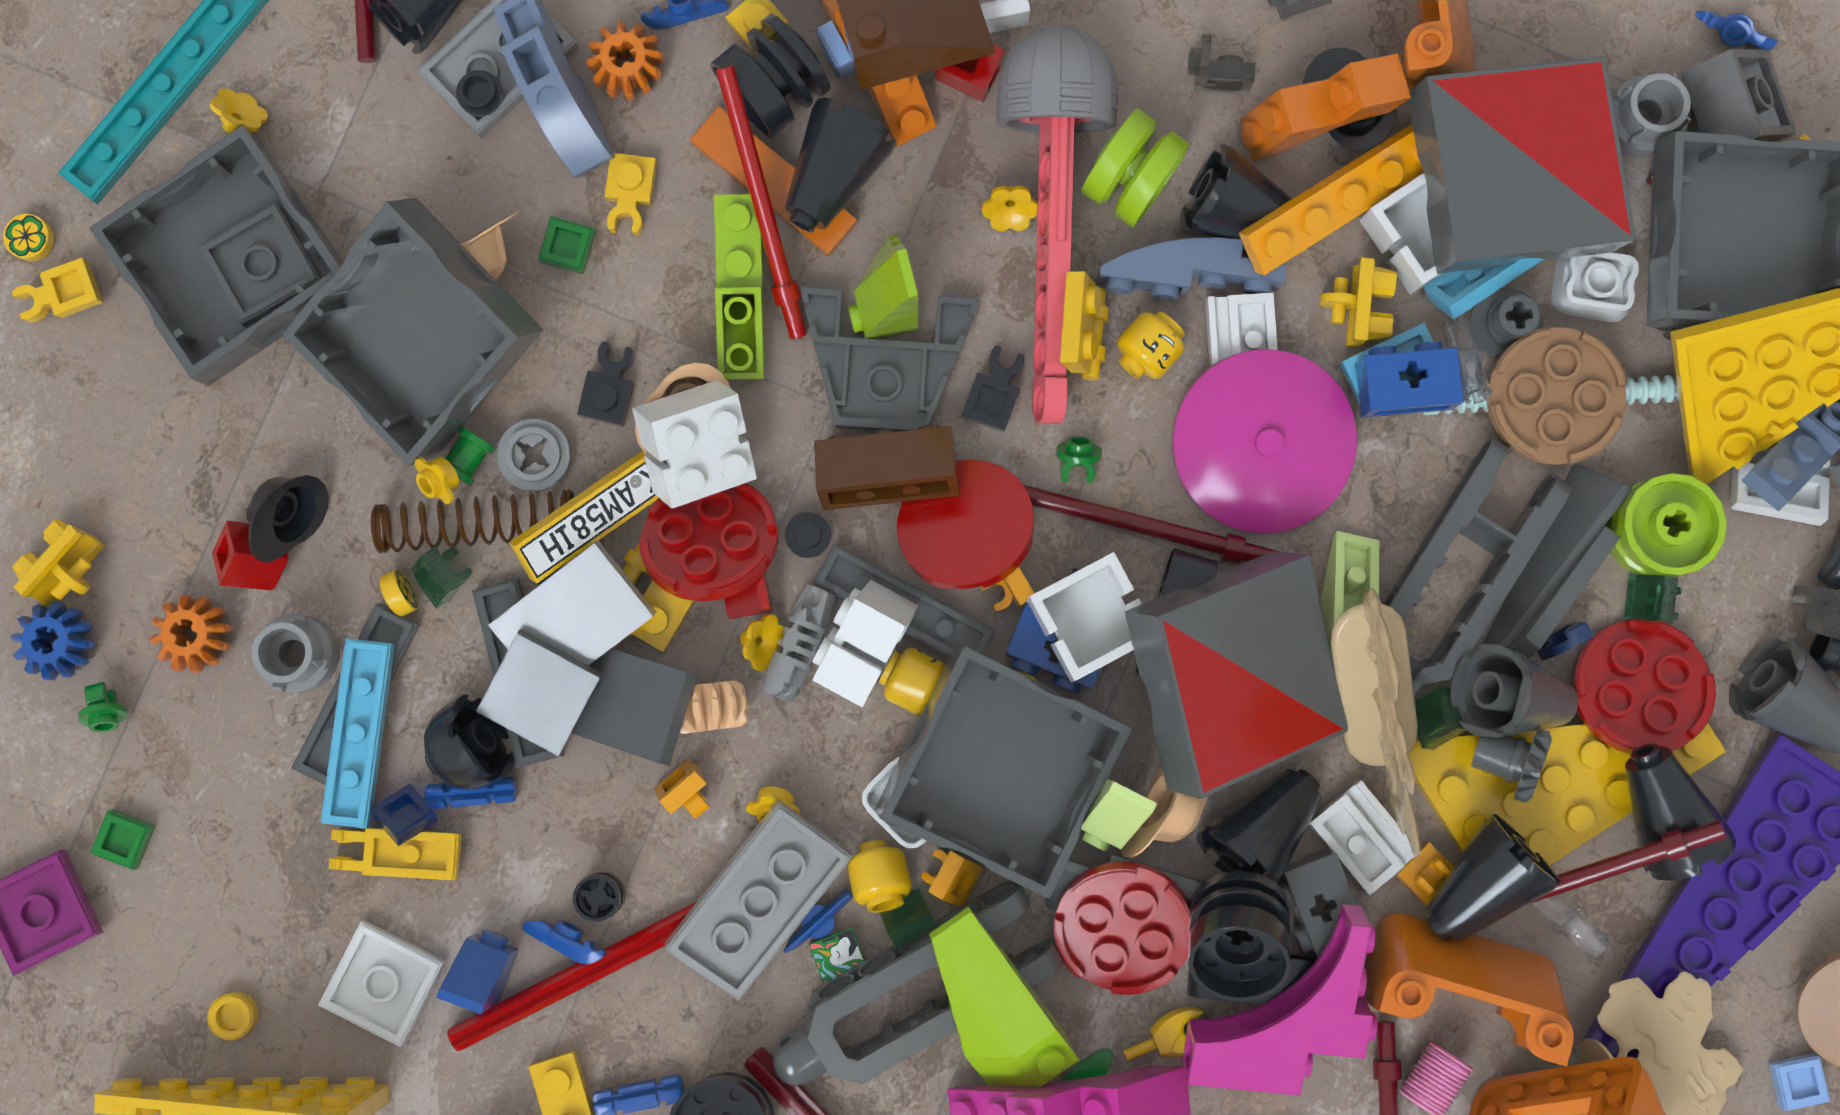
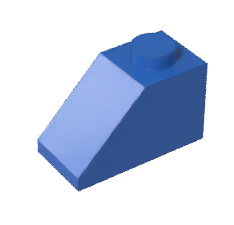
M483 930L481 935L475 933L467 937L448 971L436 998L479 1014L484 1013L500 1002L519 949L507 945L508 937L489 930Z

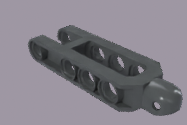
M1494 436L1485 443L1383 603L1392 607L1404 619L1410 608L1418 605L1423 597L1419 594L1437 567L1443 566L1446 562L1447 557L1444 554L1458 533L1494 555L1430 659L1417 661L1409 656L1414 697L1421 685L1452 679L1459 662L1465 656H1470L1572 491L1570 484L1552 473L1549 474L1538 486L1510 532L1478 513V509L1496 482L1493 479L1495 473L1506 455L1513 451L1510 446Z
M1013 881L1002 883L814 989L808 1004L804 1024L783 1035L776 1043L772 1059L776 1075L783 1082L795 1086L809 1083L826 1072L833 1078L863 1084L955 1032L957 1027L950 1009L948 995L934 1003L931 999L923 1003V1009L895 1025H892L891 1022L884 1025L883 1032L853 1049L851 1045L847 1047L840 1046L833 1035L835 1024L838 1020L937 965L929 933L968 906L990 934L1021 917L1030 907V900L1022 886ZM1047 939V942L1037 944L1013 957L1012 953L1007 956L1031 988L1054 975L1063 964V960L1051 939Z

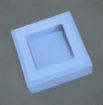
M832 20L818 27V43L836 77L842 80L854 74L849 51Z
M1810 1053L1768 1062L1779 1109L1789 1111L1831 1102L1820 1055Z

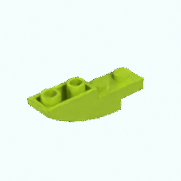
M715 194L714 224L717 285L715 287L718 370L721 371L726 380L764 379V247L750 194Z

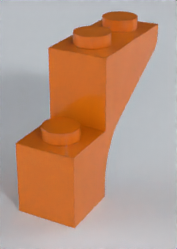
M820 0L828 20H832L848 49L844 24L837 1ZM917 75L866 88L886 129L889 131L890 137L892 139L895 138L897 147L937 127Z
M1398 53L1352 62L1327 80L1282 88L1276 91L1240 119L1242 141L1249 149L1252 162L1273 157L1340 126L1369 117L1387 114L1409 100L1411 95Z

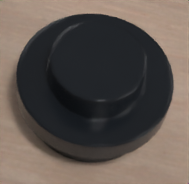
M475 70L461 78L457 85L456 97L464 111L470 115L482 117L493 113L500 106L503 90L500 82L493 74L483 70Z
M804 512L794 516L789 521L785 530V540L789 549L797 556L814 558L822 554L829 546L831 531L823 517L816 513Z

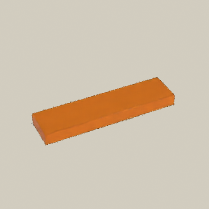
M718 106L691 137L690 142L748 190L728 113ZM753 134L774 213L829 257L857 225V219L843 208L826 229L815 228L813 233L802 230L791 223L789 220L791 214L786 210L785 205L795 168Z

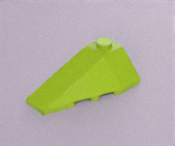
M896 234L886 237L854 290L856 304L848 306L854 333L863 331L865 339L881 340L919 330L918 292L907 249L900 242Z
M969 906L929 933L941 978L950 1002L952 1016L960 1037L962 1051L967 1060L989 1086L1042 1087L1080 1060L1062 1026Z

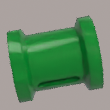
M461 425L458 430L460 437L445 459L452 464L458 478L472 486L475 481L473 474L487 453L493 454L496 448Z

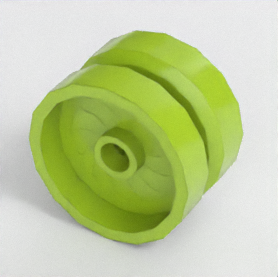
M1139 107L1132 112L1121 128L1116 130L1094 162V167L1081 189L1082 194L1098 205L1108 202L1121 185L1124 186L1125 189L1115 205L1114 216L1132 228L1136 227L1147 213L1191 146L1190 142L1174 131L1164 134L1151 151L1148 150L1147 147L1157 131V120Z
M1670 473L1630 485L1629 487L1632 490L1605 524L1607 528L1620 536V539L1610 553L1621 567L1638 577L1662 579L1699 571L1715 559L1725 541L1727 520L1722 502L1708 485L1693 476Z

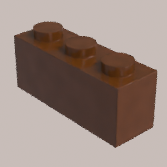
M929 424L917 430L896 432L884 429L876 431L871 435L851 437L838 434L826 440L814 441L816 491L823 511L960 496L957 452L952 426L942 427Z

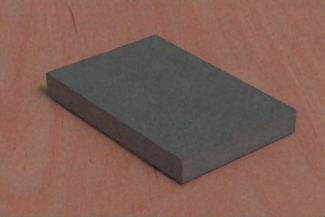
M611 648L588 665L603 673L572 734L659 764L670 766L697 675Z

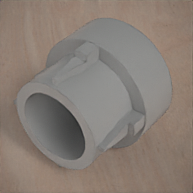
M1655 73L1636 76L1624 82L1612 93L1621 154L1633 158L1651 157L1654 155L1655 143L1674 131H1685L1687 123L1691 120V118L1687 117L1691 107V100L1685 85L1676 78V73L1672 75ZM1639 108H1644L1650 113L1652 123L1648 122L1641 115Z
M289 614L275 618L253 640L249 641V644L252 646L251 658L255 669L262 680L276 691L307 693L319 689L331 679L338 666L340 651L336 636L325 623L310 616ZM299 641L305 647V657L301 665L294 667L287 658V652L294 642Z

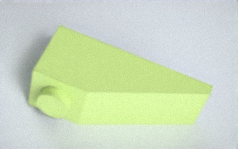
M1336 531L1333 535L1320 600L1331 656L1332 629L1338 618L1349 608L1362 604L1366 591L1369 592L1371 587L1379 596L1380 540Z
M1107 779L1101 792L1096 796L1086 812L1081 829L1085 831L1082 840L1107 852L1110 844L1122 849L1153 813L1157 803Z

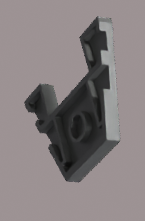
M801 287V297L835 427L864 430L889 429L898 432L917 430L924 425L931 424L977 312L979 298L938 296L935 342L926 343L840 337L842 289Z

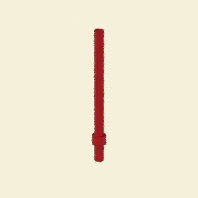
M734 65L716 69L775 284L771 287L776 306H781L789 339H797L807 335L798 303L802 299L797 280H792Z

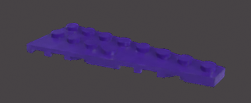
M1774 734L1722 816L1736 838L1735 851L1720 865L1717 866L1715 860L1712 859L1700 865L1702 874L1682 880L1619 982L1639 977L1657 998H1663L1666 987L1679 976L1680 972L1690 973L1695 979L1702 978L1709 983L1710 987L1718 980L1722 981L1731 973L1730 968L1749 950L1754 951L1801 906L1799 902L1821 881H1827L1836 872L1835 868L1840 864V772L1782 734ZM1596 1017L1583 1040L1586 1038L1598 1040L1616 1058L1620 1051L1616 1039L1608 1035L1600 1027ZM1637 1049L1630 1050L1627 1053V1057L1637 1058L1639 1056V1050Z

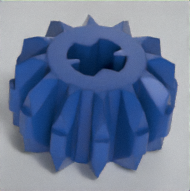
M52 602L49 608L45 605L37 604L32 606V617L21 616L17 618L24 631L23 633H14L10 638L15 642H21L22 647L12 656L16 660H27L24 671L28 674L40 672L44 680H55L58 674L62 677L70 678L75 675V665L86 666L90 663L83 650L93 649L97 644L93 640H86L85 635L95 626L91 622H80L83 612L79 608L72 607L67 610L63 602ZM54 633H57V635H58V639H57V640H55V634H54ZM53 640H55V641L52 643L53 649H51L49 643L52 642Z

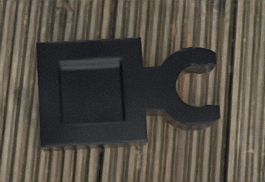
M603 341L598 349V360L602 365L601 373L587 371L577 415L582 418L624 427L634 382L623 379L622 376L634 363V351L632 348L626 347L623 359L619 362L609 361L611 345Z
M996 345L991 351L989 358V367L992 371L991 376L977 373L963 410L962 418L1004 433L1020 391L1019 387L1009 384V380L1021 372L1024 364V355L1018 354L1012 367H1002L998 362L1002 347Z

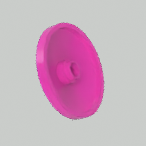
M1272 349L1237 353L1220 360L1205 370L1192 383L1182 398L1172 429L1173 461L1177 475L1187 494L1205 513L1217 521L1235 529L1253 533H1275L1290 530L1311 521L1324 512L1335 501L1346 485L1353 469L1357 450V431L1353 411L1337 382L1312 361L1294 353Z

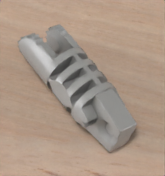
M812 585L805 586L788 616L787 621L789 622L783 628L782 633L784 634L778 640V648L773 652L771 662L766 671V677L762 683V689H764L763 692L766 695L774 696L785 703L794 702L798 698L800 689H802L807 675L812 668L811 663L816 655V651L822 644L821 639L827 632L836 596Z

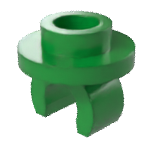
M1084 436L1068 437L1066 442L1056 447V456L1062 460L1060 463L1062 481H1069V471L1074 466H1082L1086 469V483L1094 481V463L1101 460L1102 449L1095 445L1091 438Z
M104 682L85 686L84 693L87 707L78 712L79 723L89 727V730L93 732H108L118 728V724L127 719V708L117 704L116 692L114 690L106 691V684Z

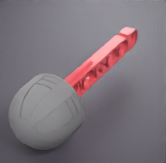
M1068 26L1041 28L1018 41L1003 62L998 83L997 124L1008 129L1039 132L1033 353L1035 378H1033L1032 390L1033 417L1038 424H1061L1065 418L1067 406V378H1065L1067 368L1060 363L1066 275L1067 272H1070L1074 133L1103 131L1117 126L1118 85L1116 71L1111 58L1105 49L1088 33Z

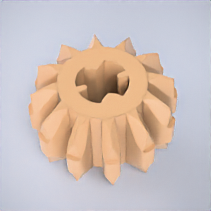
M733 680L694 685L680 733L687 734L742 727L748 722L747 710L749 709L748 695H745L744 684Z

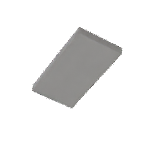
M777 799L664 943V950L739 1001L852 859V852Z

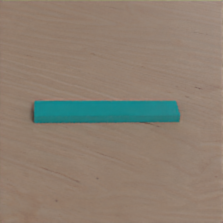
M203 0L66 162L58 174L90 200L99 204L269 0Z

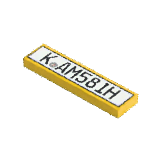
M643 450L509 542L530 580L539 583L595 541H599L659 498L652 491Z

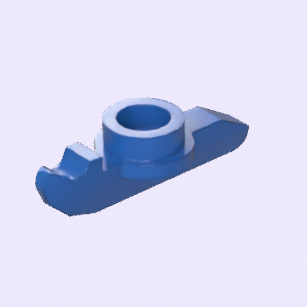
M668 0V8L660 10L659 5L654 6L651 13L642 12L640 18L649 27L667 29L725 12L729 9L726 0Z
M1698 10L1695 13L1696 17L1708 27L1719 29L1721 40L1729 46H1741L1748 42L1759 48L1773 50L1778 42L1776 39L1755 31L1754 23L1746 14L1733 13L1724 17L1717 13Z
M846 889L826 906L814 905L802 920V928L790 938L783 952L787 953L795 950L810 937L822 939L828 936L834 929V915L853 898L852 893Z
M545 920L525 921L522 928L525 933L575 962L591 964L598 962L605 956V950L595 949V942L586 940L583 943L580 940L583 931L567 921L558 920L556 926Z

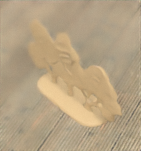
M1371 587L1369 592L1366 591L1364 594L1363 603L1351 607L1343 613L1332 629L1331 648L1334 670L1348 732L1343 735L1348 752L1359 762L1370 766H1386L1388 774L1386 785L1389 791V802L1393 808L1398 828L1403 835L1406 831L1412 854L1416 857L1419 856L1421 847L1417 821L1410 794L1413 796L1415 792L1416 777L1408 753L1417 740L1418 725L1407 634L1402 617L1392 607L1382 604L1378 593Z
M1685 971L1680 972L1679 976L1666 987L1663 998H1657L1639 977L1611 984L1609 988L1610 998L1603 1003L1597 1019L1600 1027L1608 1035L1616 1039L1620 1051L1616 1058L1627 1057V1053L1630 1050H1639V1056L1636 1059L1639 1060L1650 1075L1666 1115H1719L1727 1100L1725 1091L1728 1087L1734 1086L1745 1068L1738 1063L1737 1058L1727 1049H1706L1701 1045V1040L1707 1026L1714 1018L1712 990L1709 983L1702 978L1695 979L1692 974ZM1586 1038L1580 1043L1578 1050L1579 1064L1614 1058L1606 1046L1596 1039Z

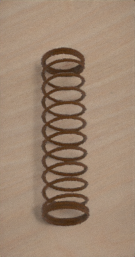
M570 489L562 491L560 507L574 498L573 491ZM550 490L547 492L548 515L554 512L553 496ZM532 492L529 493V528L538 523L534 494ZM513 493L510 496L512 526L509 539H506L499 521L498 498L496 495H493L494 527L490 541L487 540L480 520V501L475 496L474 512L476 526L472 542H469L462 524L461 500L457 497L455 500V510L458 525L454 543L449 541L446 534L443 502L439 499L437 501L439 534L435 545L431 543L428 537L425 504L420 501L418 512L421 535L417 547L412 544L408 534L406 504L403 502L400 504L403 535L399 548H396L391 540L388 506L386 504H376L371 512V534L374 547L380 554L387 553L390 547L399 553L407 541L411 549L418 551L425 539L431 549H436L443 537L446 544L450 548H454L459 543L461 536L464 542L472 547L477 542L479 533L483 541L487 545H491L496 538L497 530L501 539L509 544L514 537L515 529L518 535L522 534L517 516L516 496ZM380 518H381V525H382V538H381V531H380Z

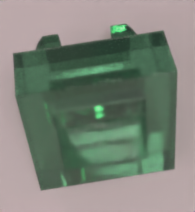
M434 547L420 555L410 571L435 608L449 602L460 586L472 574L470 568L464 569L460 573H455L449 567L448 563L453 561L459 553L456 548L448 549L441 555L438 549Z
M1629 574L1624 620L1673 624V620L1678 619L1679 613L1674 612L1676 595H1681L1682 591L1677 586L1678 578L1667 575Z
M1441 686L1415 702L1418 725L1417 736L1422 749L1434 750L1467 731L1458 721H1463L1459 708L1452 707L1450 699L1451 687Z
M919 888L903 898L904 904L894 910L880 912L886 931L896 948L937 926L927 901Z

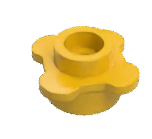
M423 457L416 459L414 465L419 472L416 476V482L421 492L430 499L440 498L446 504L453 502L454 494L452 491L459 487V478L452 464L443 457H436L430 462H427Z
M775 786L761 788L755 802H748L746 805V811L751 815L757 816L759 822L777 799L800 814V809L794 805V796L789 791Z

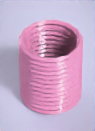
M1429 1041V1045L1424 1048L1425 1052H1422L1423 1056H1419L1418 1064H1414L1415 1068H1412V1072H1409L1410 1076H1407V1080L1401 1085L1402 1089H1399V1093L1432 1115H1446V1112H1448L1447 1108H1451L1452 1100H1456L1457 1092H1461L1460 1088H1463L1462 1084H1466L1465 1080H1468V1076H1471L1470 1072L1473 1071V1068L1433 1041Z

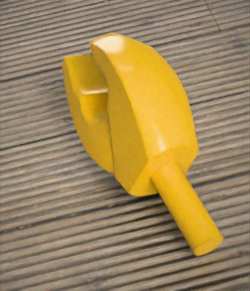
M1186 1006L1167 1012L1150 1027L1149 1031L1152 1039L1123 1050L1126 1060H1132L1156 1049L1160 1057H1182L1186 1038L1184 1026L1189 1019L1194 1020L1202 1016L1205 1010L1201 1007Z

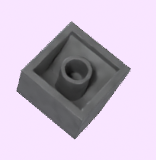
M1730 49L1680 72L1684 85L1690 95V109L1694 110L1699 125L1696 132L1741 135L1765 142H1774L1797 134L1767 49Z

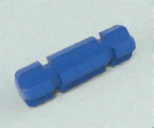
M512 777L503 778L490 786L473 790L457 789L451 785L447 786L446 783L429 784L425 786L424 800L428 809L448 808V804H451L452 807L491 804L494 800L496 804L510 803L516 800L517 786L515 779Z
M675 1074L661 1077V1082L656 1083L655 1079L618 1086V1091L612 1092V1088L598 1090L593 1093L594 1112L596 1115H617L619 1110L626 1114L660 1107V1102L666 1101V1105L674 1104L685 1091L683 1080L680 1075Z

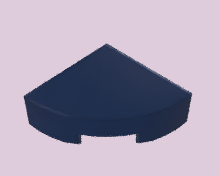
M1587 622L1569 623L1552 633L1537 653L1541 660H1546L1580 645L1595 635Z

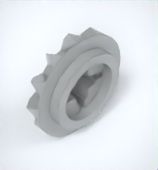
M533 418L519 421L508 428L500 439L497 448L499 469L505 479L519 489L529 492L549 490L551 486L564 478L568 465L571 462L569 441L557 426L546 420ZM523 443L527 447L537 448L542 444L545 448L541 454L550 465L545 467L544 465L540 466L537 463H533L530 467L525 468L528 457L523 453L524 450L519 445Z

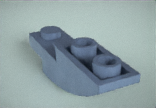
M507 0L493 8L507 43L501 49L509 68L543 132L572 175L580 177L615 158L582 77L572 73L543 1Z
M1219 237L1188 238L1145 246L1123 254L1101 265L1097 274L1096 284L1106 285V291L1116 294H1132L1133 289L1151 291V297L1167 301L1178 300V295L1186 296L1191 288L1192 279L1199 280V286L1210 289H1224L1226 284L1244 286L1243 291L1249 294L1271 293V290L1277 291L1285 282L1287 264L1280 265L1264 276L1255 272L1250 259L1241 258L1243 248L1241 239Z
M1840 399L1829 407L1823 403L1803 417L1797 423L1798 428L1781 439L1741 480L1778 512L1840 449Z

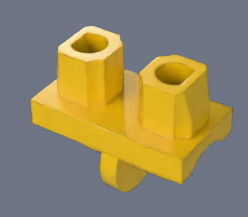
M1361 257L1359 264L1352 266L1350 294L1347 293L1348 279L1342 277L1335 278L1333 292L1320 294L1319 305L1332 309L1331 324L1343 325L1345 323V311L1348 310L1345 347L1359 348L1365 342L1386 341L1392 336L1393 314L1370 312L1372 297L1391 299L1394 296L1397 272L1374 267L1375 259Z
M58 519L53 520L43 531V539L50 545L41 556L32 552L23 554L12 566L19 578V581L13 586L16 591L24 597L34 598L47 607L57 599L62 600L71 589L84 595L91 588L90 584L82 576L92 566L90 562L105 547L97 537Z

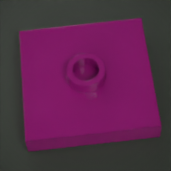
M65 849L58 850L0 879V949L13 976L21 974L104 933Z

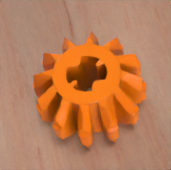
M619 20L616 26L617 33L611 34L609 29L602 27L600 33L604 42L590 41L589 48L595 56L587 59L586 64L590 71L596 72L592 78L596 87L607 85L606 92L613 99L623 89L626 99L632 101L635 97V88L640 87L643 93L650 94L651 88L647 79L661 80L662 73L656 66L662 64L665 58L662 51L655 50L659 42L654 34L644 36V27L639 23L628 32L625 22ZM629 55H632L633 63L625 61L622 67H619L618 59L627 60Z
M181 595L178 606L172 602L163 604V611L167 618L154 617L151 620L154 626L161 628L160 634L151 636L149 638L152 644L164 645L156 657L160 661L172 659V670L183 671L188 666L192 673L202 672L204 663L211 666L219 664V656L215 650L228 651L231 648L230 643L221 640L222 634L229 633L234 629L231 624L219 623L226 613L224 608L214 607L211 609L210 598L200 596L194 601L191 595ZM188 627H191V630L197 633L195 641H191L192 638L185 635Z

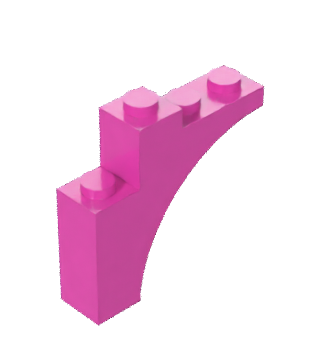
M1342 904L1337 924L1322 954L1312 967L1283 993L1264 1004L1235 1015L1216 1019L1188 1020L1182 1056V1064L1188 1085L1301 1096L1304 1077L1309 1078L1312 1073L1313 1054L1365 1059L1368 1041H1374L1377 1033V1016L1375 1012H1371L1364 997L1367 974L1365 968H1363L1366 953L1371 954L1374 949L1375 929L1373 925L1369 924L1361 906Z
M1147 1065L1113 1074L1047 1082L1042 1087L960 1085L948 1089L950 1115L1191 1114L1188 1083L1183 1066Z

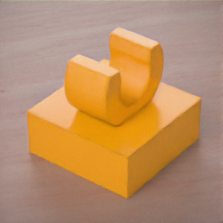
M1019 567L1008 577L994 584L1000 586L1004 590L1005 595L1004 599L997 602L992 608L995 612L1002 611L1010 605L1012 599L1019 608L1027 602L1026 599L1029 596L1035 594ZM980 586L981 589H982V591H985V590H987V589L989 588V587H987V588H984V589H983V587Z
M690 758L654 787L659 802L670 814L683 805L696 819L710 807L706 802L705 796L699 791L707 783L701 770Z
M1425 841L1420 846L1421 854L1406 863L1405 867L1395 876L1427 906L1453 868V865L1430 842Z
M935 850L933 856L942 861V867L937 876L923 871L921 877L927 884L931 885L928 892L945 902L961 907L966 903L984 867L951 850L949 854L941 850Z

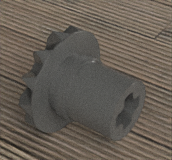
M1500 288L1470 310L1471 317L1468 330L1474 339V346L1488 354L1489 358L1498 359L1500 354L1512 342L1528 335L1532 331L1543 328L1542 315L1538 305L1526 293L1513 288Z
M1538 728L1532 743L1527 742L1522 737H1519V739L1512 736L1500 738L1480 737L1471 767L1505 778L1504 781L1512 783L1513 781L1518 783L1514 799L1526 803L1533 797L1552 742L1550 732Z

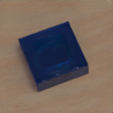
M411 784L371 807L373 818L397 846L402 845L438 822L436 812Z

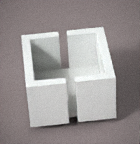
M1424 173L1370 208L1359 220L1382 254L1390 249L1394 256L1388 261V264L1393 271L1397 272V277L1410 295L1443 274H1437L1426 211L1427 183Z
M719 380L632 408L641 446L649 452L644 455L652 491L670 508L673 509L757 479L749 441L740 435L746 433L738 393Z
M1114 552L1026 599L1045 636L1055 633L1058 641L1051 644V647L1070 682H1074L1134 650L1124 611L1139 606L1142 603L1138 598L1127 605L1124 604L1121 597L1133 591L1134 588Z
M870 580L862 591L854 588L849 598L846 597L833 621L840 628L834 627L828 638L823 640L812 661L819 666L813 681L863 707L877 686L890 658L896 650L897 642L901 641L919 605L873 580Z

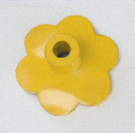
M222 88L218 91L217 96L213 97L210 101L209 106L211 110L220 116L223 122L222 128L229 134L242 125L251 132H257L268 118L267 111L258 106L257 100L252 95L244 92L235 93L230 89Z
M998 186L992 190L991 198L984 201L981 208L983 216L990 219L991 227L994 230L1006 231L1011 228L1015 231H1023L1029 227L1030 219L1037 216L1038 202L1031 198V192L1025 186Z
M770 613L763 615L760 621H752L740 637L744 658L750 660L752 668L759 672L765 671L768 668L773 652L778 648V640L784 634L782 633L784 626L779 625L777 616Z

